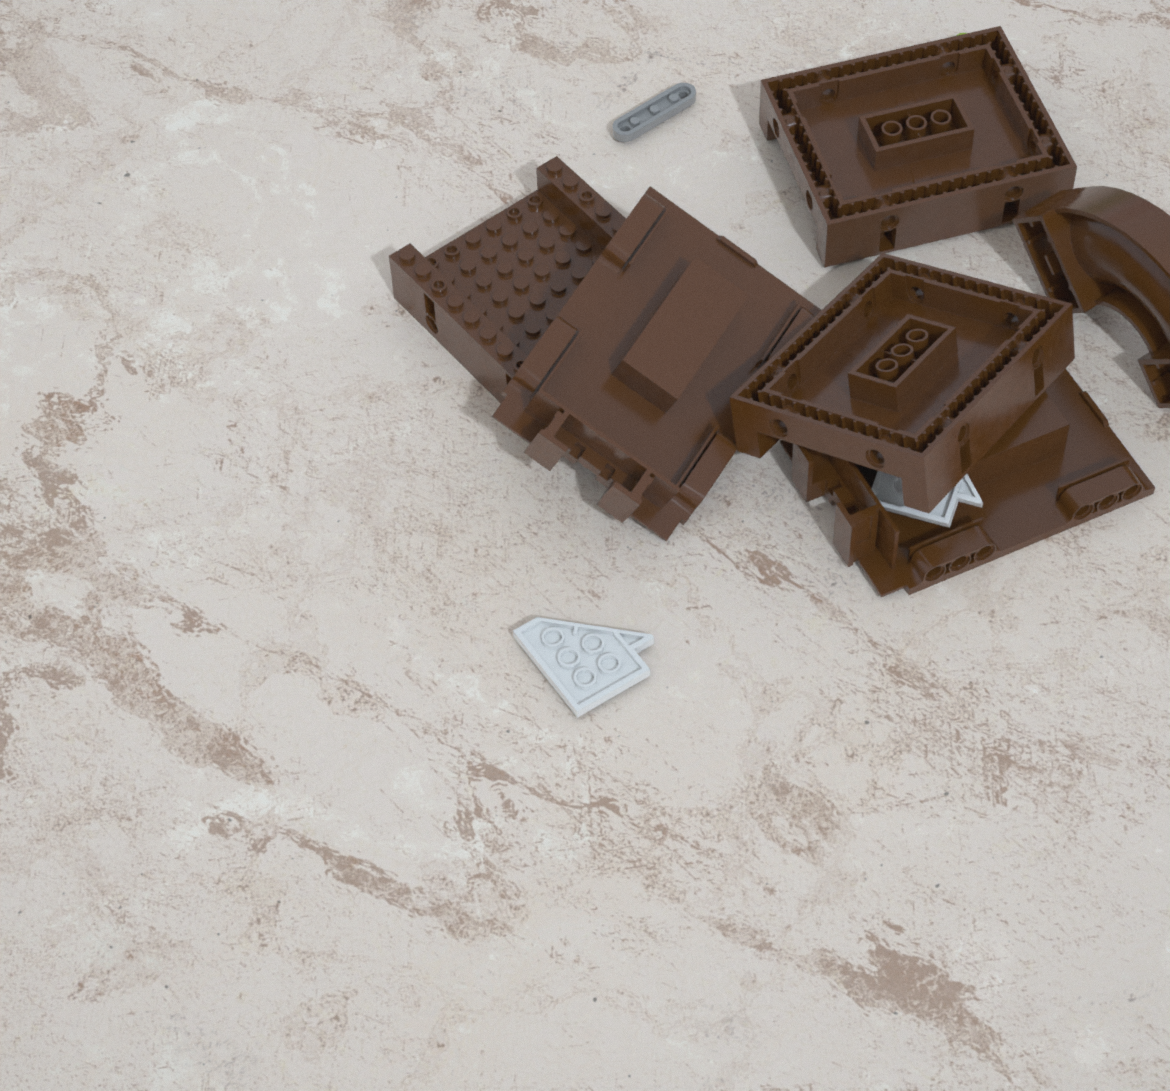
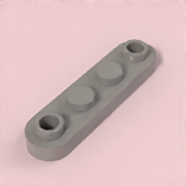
M678 83L616 119L613 123L614 138L620 142H630L690 107L696 101L695 87L689 83Z

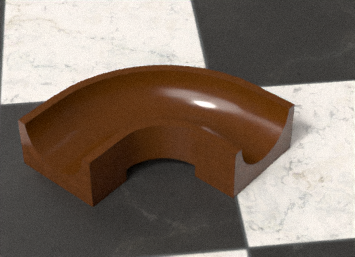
M1089 186L1060 190L1013 218L1012 220L1046 297L1072 303L1073 314L1085 313L1096 305H1101L1113 309L1130 322L1149 350V353L1138 359V363L1158 408H1170V215L1148 200L1131 192L1107 186Z

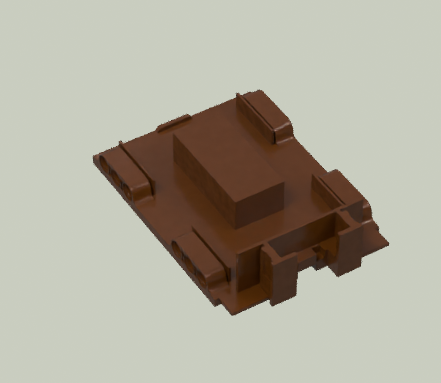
M650 186L501 393L505 399L492 415V418L529 443L524 453L547 470L551 471L562 456L573 464L577 461L597 475L596 481L607 488L596 505L621 523L631 516L660 538L667 541L679 522L683 525L687 522L737 450L729 397L811 321L821 309L760 266L755 258L729 239L714 233Z
M1067 369L1051 383L967 473L983 502V506L981 508L958 502L950 528L886 511L872 491L878 470L780 440L781 446L792 461V482L805 502L825 495L832 506L836 505L833 545L848 567L852 566L855 561L859 563L880 597L903 588L909 596L1154 494L1155 486L1110 428L1108 419L1087 391H1082Z

